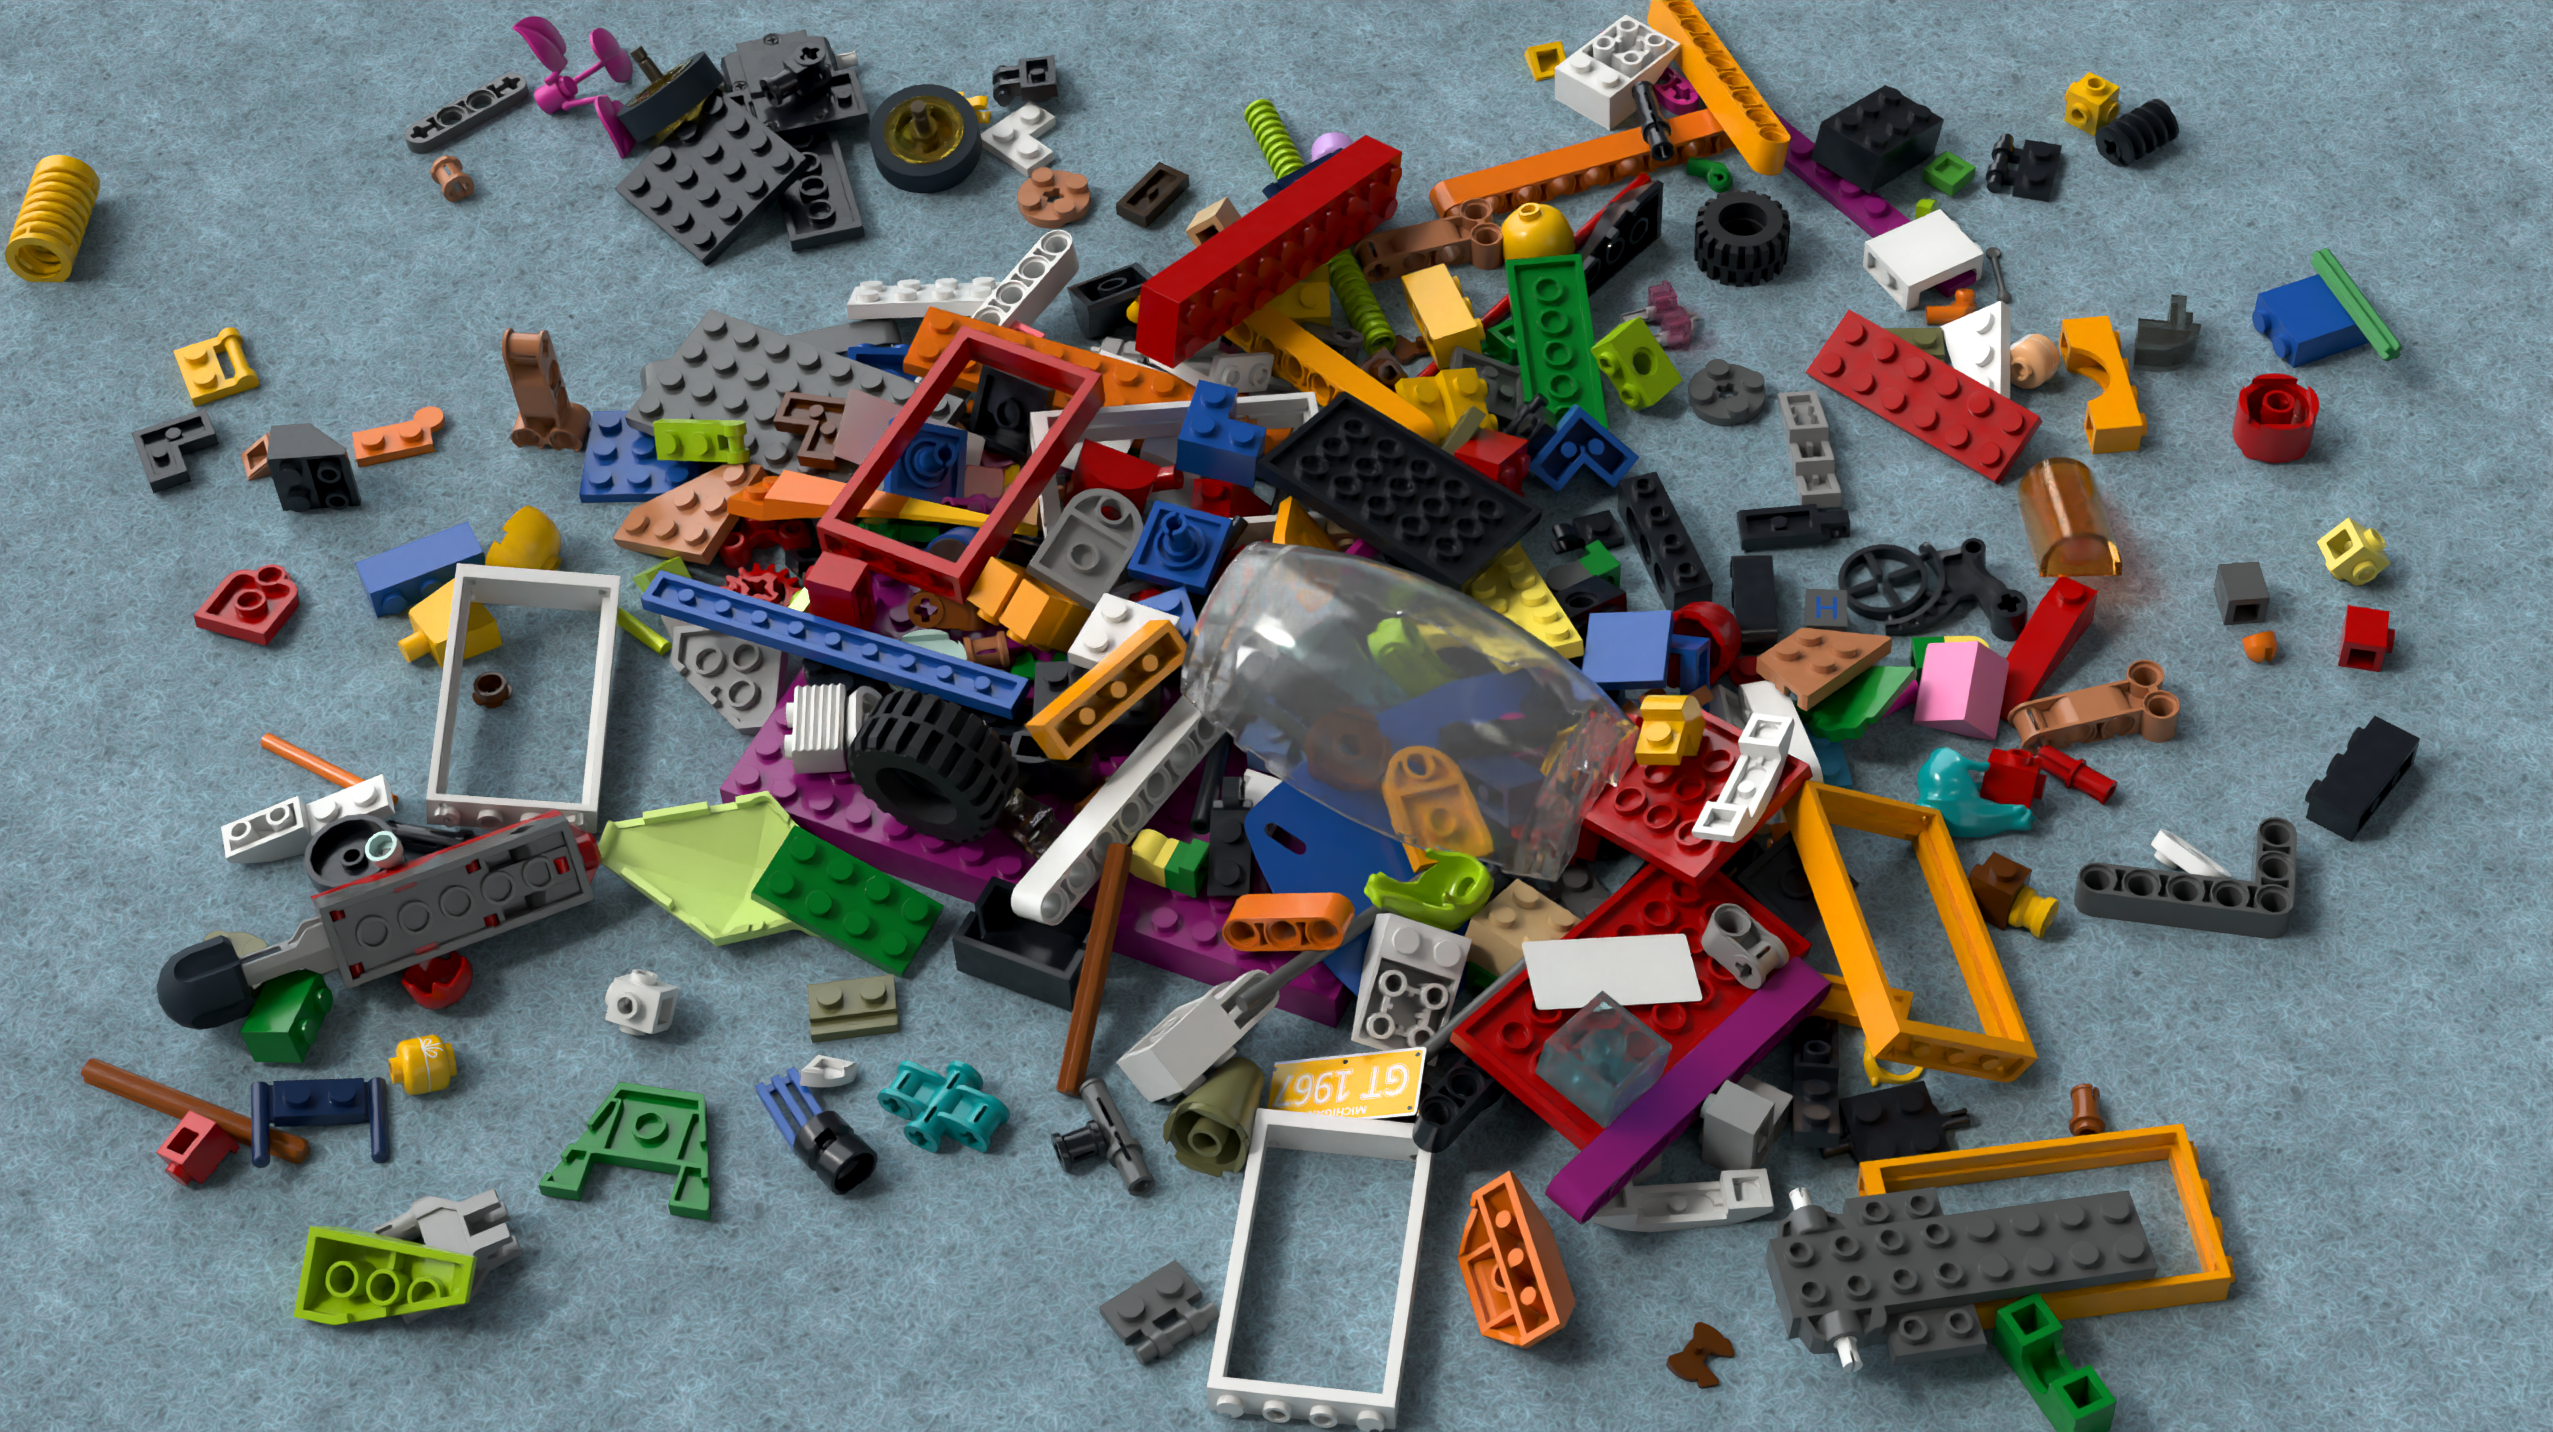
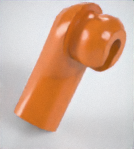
M1958 289L1955 292V302H1952L1949 306H1926V325H1945L1973 313L1977 306V303L1974 302L1976 293L1972 289Z

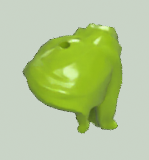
M1432 848L1426 849V857L1437 860L1439 863L1422 873L1417 881L1401 883L1388 877L1383 872L1372 873L1369 876L1367 885L1364 888V894L1378 908L1384 907L1392 914L1448 932L1457 930L1478 913L1487 903L1494 886V879L1488 868L1474 856L1462 852L1433 850Z

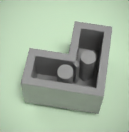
M1747 1074L1743 1076L1738 1085L1726 1080L1717 1094L1710 1093L1700 1112V1117L1704 1119V1126L1698 1138V1143L1702 1145L1701 1161L1721 1171L1759 1169L1791 1120L1793 1096Z

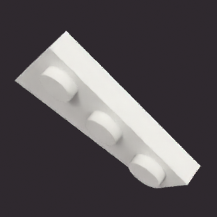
M1999 301L1941 326L1940 328H1942L1943 338L1953 367L2010 399L2011 307L2003 301Z

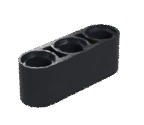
M1772 555L1731 556V599L1734 617L1741 627L1743 642L1740 652H1765L1777 644L1778 637Z

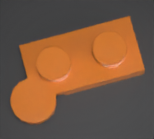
M433 406L424 407L415 413L412 421L353 432L352 437L358 467L435 452L432 433L441 429L445 424L442 410Z

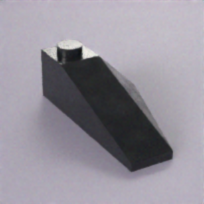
M1656 180L1627 191L1618 200L1608 204L1581 252L1588 298L1661 236L1664 185L1661 181Z

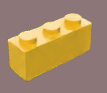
M1444 263L1401 276L1408 309L1439 370L1450 367L1451 355L1456 346L1482 355L1480 341L1485 340L1482 323L1479 317L1474 318L1473 308L1468 296L1463 297L1458 277H1451Z

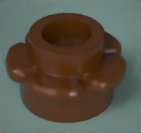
M495 671L485 672L475 679L473 684L475 692L472 694V698L478 706L485 705L489 709L497 708L503 705L504 700L511 698L512 686L508 685V681L501 673Z

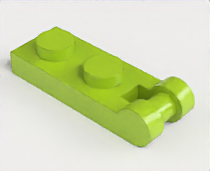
M660 419L653 422L658 460L727 462L728 464H742L751 460L749 448H745L744 435L747 434L746 421Z

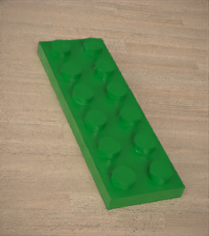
M1581 254L1505 260V274L1523 400L1530 402L1537 393L1543 394L1549 400L1546 408L1554 413L1556 425L1573 404H1576L1608 430L1599 366L1596 358L1590 351L1595 345Z

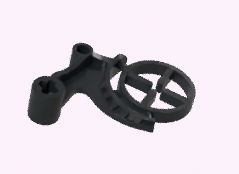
M1977 538L1965 540L1961 547L1936 551L1930 543L1924 542L1919 545L1920 554L1918 555L1896 545H1872L1854 552L1844 561L1840 568L1838 588L1839 590H1847V607L1862 617L1876 621H1885L1886 636L1910 634L1929 628L1945 619L1960 602L1966 599H1973L1979 603L1990 621L1992 633L2003 641H2016L2028 623L2027 598L2017 590L2008 589L2002 581L1996 579L1986 570V546L1982 540ZM1876 559H1893L1909 565L1889 573L1888 583L1883 585V595L1891 607H1873L1856 600L1877 593L1878 583L1883 582V571ZM1924 562L1932 568L1937 576L1938 586L1936 591L1928 590V573ZM1864 563L1873 579L1846 588L1845 580L1848 574L1855 567ZM1920 577L1921 585L1916 594L1902 603L1893 587ZM1925 599L1929 600L1922 608L1917 610L1923 604Z

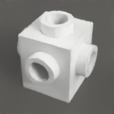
M634 969L632 974L614 978V982L609 986L605 997V1003L608 1006L605 1020L620 1024V1031L632 1035L655 1034L668 1030L672 1024L680 987L658 981L656 973Z

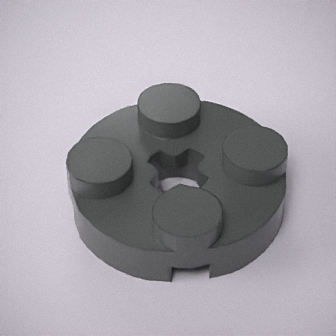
M1714 359L1709 361L1706 368L1697 372L1691 379L1688 386V401L1696 416L1709 424L1728 427L1745 420V423L1754 420L1764 408L1766 398L1764 376L1744 366L1728 364L1722 359ZM1731 391L1734 396H1728L1726 399L1720 397V392Z

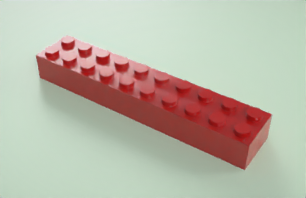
M1364 135L1141 284L1135 351L1174 369L1186 359L1193 357L1196 352L1209 343L1216 341L1219 336L1229 329L1239 325L1242 320L1255 311L1260 310L1275 297L1282 295L1295 283L1305 279L1308 274L1321 265L1326 264L1341 251L1348 249L1351 244L1364 235L1369 234L1384 221L1391 219L1398 206L1396 193L1402 176V168L1400 167L1402 151Z

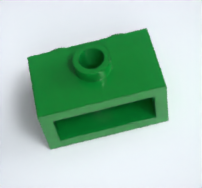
M297 969L265 982L240 1031L255 1062L303 1063L310 1046L314 1044L317 1038V1032L326 1014L330 1012L333 1004L332 992L327 987L322 974L312 970Z

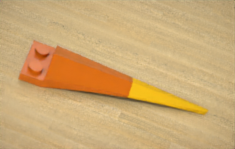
M783 470L779 477H764L762 481L752 486H746L744 490L728 497L727 513L760 521L823 517L847 483ZM875 490L857 515V517L943 522L981 528L989 516L983 513ZM1021 522L1014 533L1037 537L1038 526Z

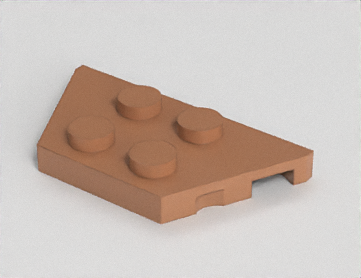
M1800 628L1757 657L1756 672L1767 681L1773 682L1775 688L1781 693L1788 694L1791 690L1798 696L1797 706L1808 711L1890 654L1892 638L1881 635Z

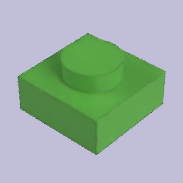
M1946 150L1923 169L1922 180L1952 197L1974 179L1976 167Z

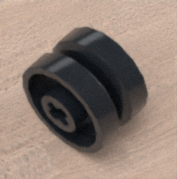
M356 814L346 815L329 822L315 833L306 847L303 862L318 894L386 870L374 865L365 854V846L367 841L378 832L389 831L393 833L391 827L379 817ZM404 854L402 855V863L407 862Z

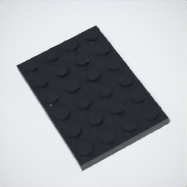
M1343 391L1257 462L1254 473L1272 486L1300 501L1306 507L1318 512L1336 523L1339 527L1359 537L1375 549L1382 551L1455 597H1458L1538 524L1543 513L1542 508L1346 391Z

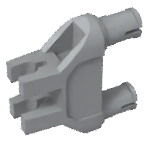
M494 1188L461 1202L425 1196L413 1201L412 1206H409L410 1211L373 1227L376 1234L406 1241H412L422 1236L425 1245L477 1257L470 1300L475 1296L491 1270L523 1254L518 1239L515 1235H511L509 1226L506 1224L507 1221L511 1220L507 1206L503 1201L500 1202ZM466 1304L455 1305V1306H449V1307H443V1308H445L446 1310L451 1309L452 1311H454V1310H456V1309H458V1308H460V1307H462V1306H464V1305H466ZM442 1308L401 1314V1316L408 1325L412 1321Z

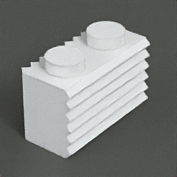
M839 683L837 686L834 684L829 686L823 684L820 687L817 685L812 687L808 685L801 687L798 685L795 687L794 702L786 704L788 728H793V733L785 735L784 747L786 760H793L796 774L847 771L848 749L845 740V702L847 695L845 685Z

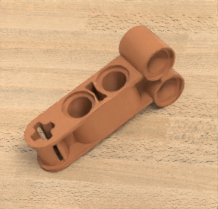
M1471 198L1464 201L1459 208V215L1370 234L1360 238L1353 247L1354 256L1358 261H1361L1363 266L1362 273L1369 284L1398 278L1409 274V272L1427 269L1443 263L1446 267H1449L1448 264L1455 266L1471 262L1479 269L1493 270L1502 265L1504 261L1502 256V228L1493 223V209L1490 202L1481 198ZM1369 243H1372V244H1373V247H1374L1373 253H1372V250H1371V248H1370V246H1369ZM1375 267L1377 269L1379 276H1376L1374 273Z
M507 328L502 338V356L519 408L511 433L512 442L518 448L528 445L539 446V449H543L545 444H550L557 451L567 448L575 449L574 452H579L591 421V414L584 406L569 401L549 332L541 330L539 334L517 333L514 329Z
M2138 660L2128 667L2125 680L2021 703L2009 712L2007 720L2012 728H2016L2022 741L2021 749L2027 750L2033 755H2036L2039 749L2045 745H2050L2059 750L2072 747L2071 743L2082 741L2083 744L2115 738L2113 734L2125 736L2140 733L2148 741L2163 743L2171 740L2175 735L2180 703L2174 694L2162 690L2165 677L2162 667L2154 661ZM2028 710L2031 711V713H2032L2031 716H2029V714H2028V712H2027Z

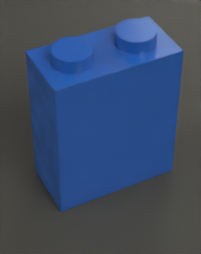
M2319 274L2259 293L2257 296L2255 311L2252 314L2253 325L2259 333H2265L2270 339L2276 355L2279 358H2285L2293 368L2370 343Z

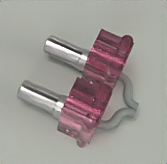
M1666 280L1662 281L1660 285L1648 287V307L1620 315L1621 324L1641 316L1644 322L1652 321L1655 327L1661 326V332L1654 334V337L1661 347L1666 346L1668 352L1680 349L1688 351L1691 344V334L1695 331L1694 323L1700 320L1697 312H1689L1685 307L1678 305V296L1671 283Z

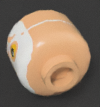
M2027 334L2011 344L2010 382L2021 389H2034L2052 378L2057 372L2060 363L2059 351L2055 344L2048 337L2041 334Z

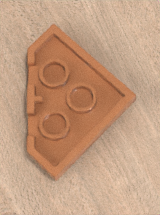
M725 463L633 508L614 535L613 540L617 546L630 551L668 558L681 556L684 561L709 565L741 517L727 513L728 497L744 490L746 486H752L762 481L768 474L762 465Z

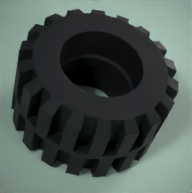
M1732 190V193L1727 194L1723 192L1717 194L1716 199H1708L1705 202V206L1700 207L1696 217L1694 259L1698 261V268L1701 272L1707 270V277L1711 280L1720 277V284L1728 286L1729 281L1736 282V287H1744V282H1750L1751 286L1754 287L1760 285V279L1762 278L1766 282L1773 280L1774 273L1779 275L1783 271V265H1786L1788 260L1789 214L1787 210L1782 209L1780 202L1777 200L1771 201V196L1766 194L1758 195L1756 191L1748 190V192Z

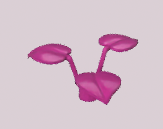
M531 16L513 25L512 29L526 40L537 58L546 68L552 71V74L544 79L546 84L534 92L535 100L541 110L551 115L561 108L567 111L572 107L595 103L597 114L621 159L627 156L633 149L636 141L617 117V113L624 107V104L619 100L611 101L606 94L574 100L575 95L578 93L577 84L604 66L615 82L625 83L631 79L633 72L632 62L628 54L620 48L616 38L604 28L594 29L589 36L590 45L595 55L601 61L572 79L567 75L564 77L559 76L568 63L564 56L567 47L563 37L551 22L542 17Z

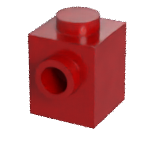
M2347 606L2341 631L2338 666L2380 672L2385 653H2392L2395 639V629L2388 628L2390 611Z
M1993 748L1987 759L1991 766L1988 771L1984 772L1980 797L2000 804L2025 805L2028 809L2031 808L2034 798L2042 800L2047 782V775L2040 774L2043 759L2034 758L2031 752L2023 749L2013 748L2005 751Z

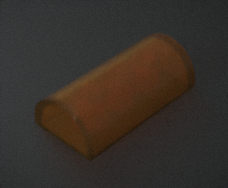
M2068 457L2049 458L2030 468L2019 484L2017 497L2039 577L2122 576V558L2093 472L2084 463Z

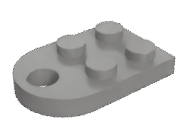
M1095 488L1077 494L1069 501L1031 559L1025 572L1093 612L1103 594L1110 593L1133 556L1143 531V522L1139 511L1128 498L1113 490ZM1106 506L1116 508L1121 514V519L1116 521L1106 519L1101 513V508Z

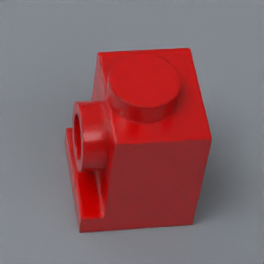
M189 1110L156 1153L168 1164L165 1172L176 1182L187 1186L191 1180L203 1184L208 1176L216 1170L228 1151L236 1154L240 1146L217 1122Z

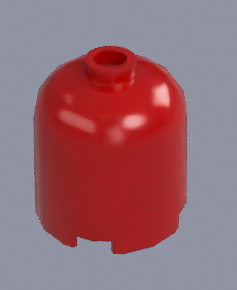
M1710 601L1692 602L1673 612L1675 618L1673 634L1710 638L1711 686L1738 659L1743 642L1741 627L1734 615L1722 605ZM1670 653L1667 686L1673 689L1676 687L1680 688V654Z

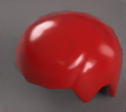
M454 950L450 952V959H443L437 956L408 967L403 973L401 983L421 1007L432 1010L446 1008L460 1001L471 987L473 967L467 958L459 955Z

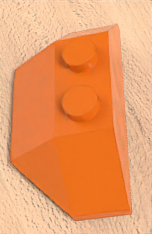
M1509 1170L1472 1193L1470 1201L1472 1210L1464 1227L1457 1259L1481 1335L1492 1340L1527 1349L1565 1327L1574 1309L1576 1300L1551 1226L1516 1175Z

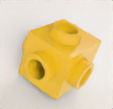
M2088 72L2078 82H2073L2066 91L2064 100L2067 104L2064 121L2095 136L2098 129L2111 123L2118 115L2120 110V104L2118 103L2120 86Z

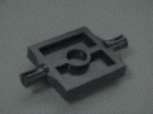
M1924 1080L1839 1099V1116L1844 1127L1843 1136L1839 1138V1149L1819 1148L1823 1160L1849 1153L1858 1166L1860 1162L1949 1152L1951 1150L1946 1139V1131L1970 1127V1116L1967 1114L1966 1108L1941 1114L1933 1105Z

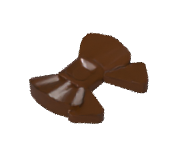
M1396 335L1397 343L1394 347V356L1402 366L1406 365L1414 357L1431 354L1422 336L1416 337V342H1411L1401 335Z
M1697 1322L1693 1328V1338L1684 1347L1682 1352L1668 1357L1666 1366L1674 1375L1685 1381H1697V1385L1701 1389L1718 1385L1719 1380L1703 1363L1708 1355L1732 1358L1734 1350L1730 1340L1724 1338L1718 1330L1703 1322Z

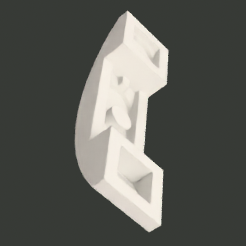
M1752 713L1738 740L1741 755L1717 802H1706L1692 829L1693 838L1735 843L1752 830L1769 804L1784 768L1795 725L1793 717Z
M1766 1168L1721 1171L1720 1180L1713 1182L1633 1186L1631 1181L1591 1218V1221L1602 1226L1621 1230L1660 1232L1736 1224L1773 1212L1774 1204Z

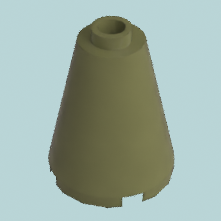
M1242 1057L1228 1059L1170 1112L1163 1125V1138L1166 1145L1170 1141L1177 1150L1174 1157L1182 1165L1191 1170L1221 1177L1223 1171L1233 1170V1174L1239 1172L1247 1161L1256 1110L1260 1105L1264 1085V1074L1253 1061Z

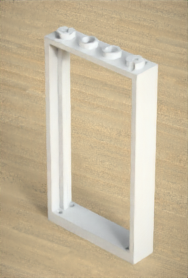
M457 563L426 797L427 824L445 825L447 828L455 826L477 827L492 831L557 809L568 819L569 823L589 833H597L620 602V576ZM471 602L601 612L582 804L446 794Z

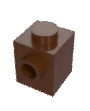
M1994 851L1983 865L1976 864L1968 877V882L1983 920L2005 931L2009 926L2008 917L2018 894L2025 886H2029L2032 869Z

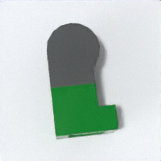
M1597 540L1585 546V557L1569 565H1558L1550 569L1546 575V585L1551 593L1555 594L1597 575L1614 586L1620 587L1621 564Z

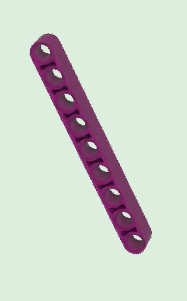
M1795 956L1563 1167L1548 1185L1545 1195L1579 1224H1585L1700 1118L1702 1106L1710 1093L1717 1094L1726 1080L1734 1084L1741 1080L1745 1074L1755 1067L1821 1005L1830 993L1833 984L1800 957Z

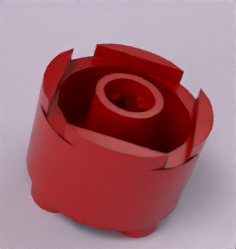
M2269 373L2253 378L2252 384L2246 388L2244 386L2240 390L2232 427L2233 439L2242 450L2243 455L2251 460L2270 463H2283L2303 458L2311 446L2319 411V399L2315 391L2310 386L2306 390L2297 384V378L2286 374Z

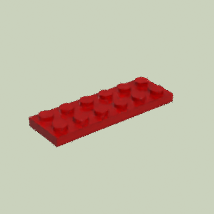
M1850 309L1805 372L1808 377L1997 485L2004 479L2043 422L2037 414Z

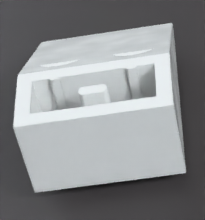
M1624 15L1555 67V99L1610 131L1636 111L1637 106L1632 97V87L1639 81H1649L1654 85L1680 50L1681 44L1634 18Z
M1392 913L1377 914L1364 956L1351 1041L1382 1051L1420 1047L1449 1020L1472 939ZM1438 1055L1428 1062L1427 1065L1435 1067Z

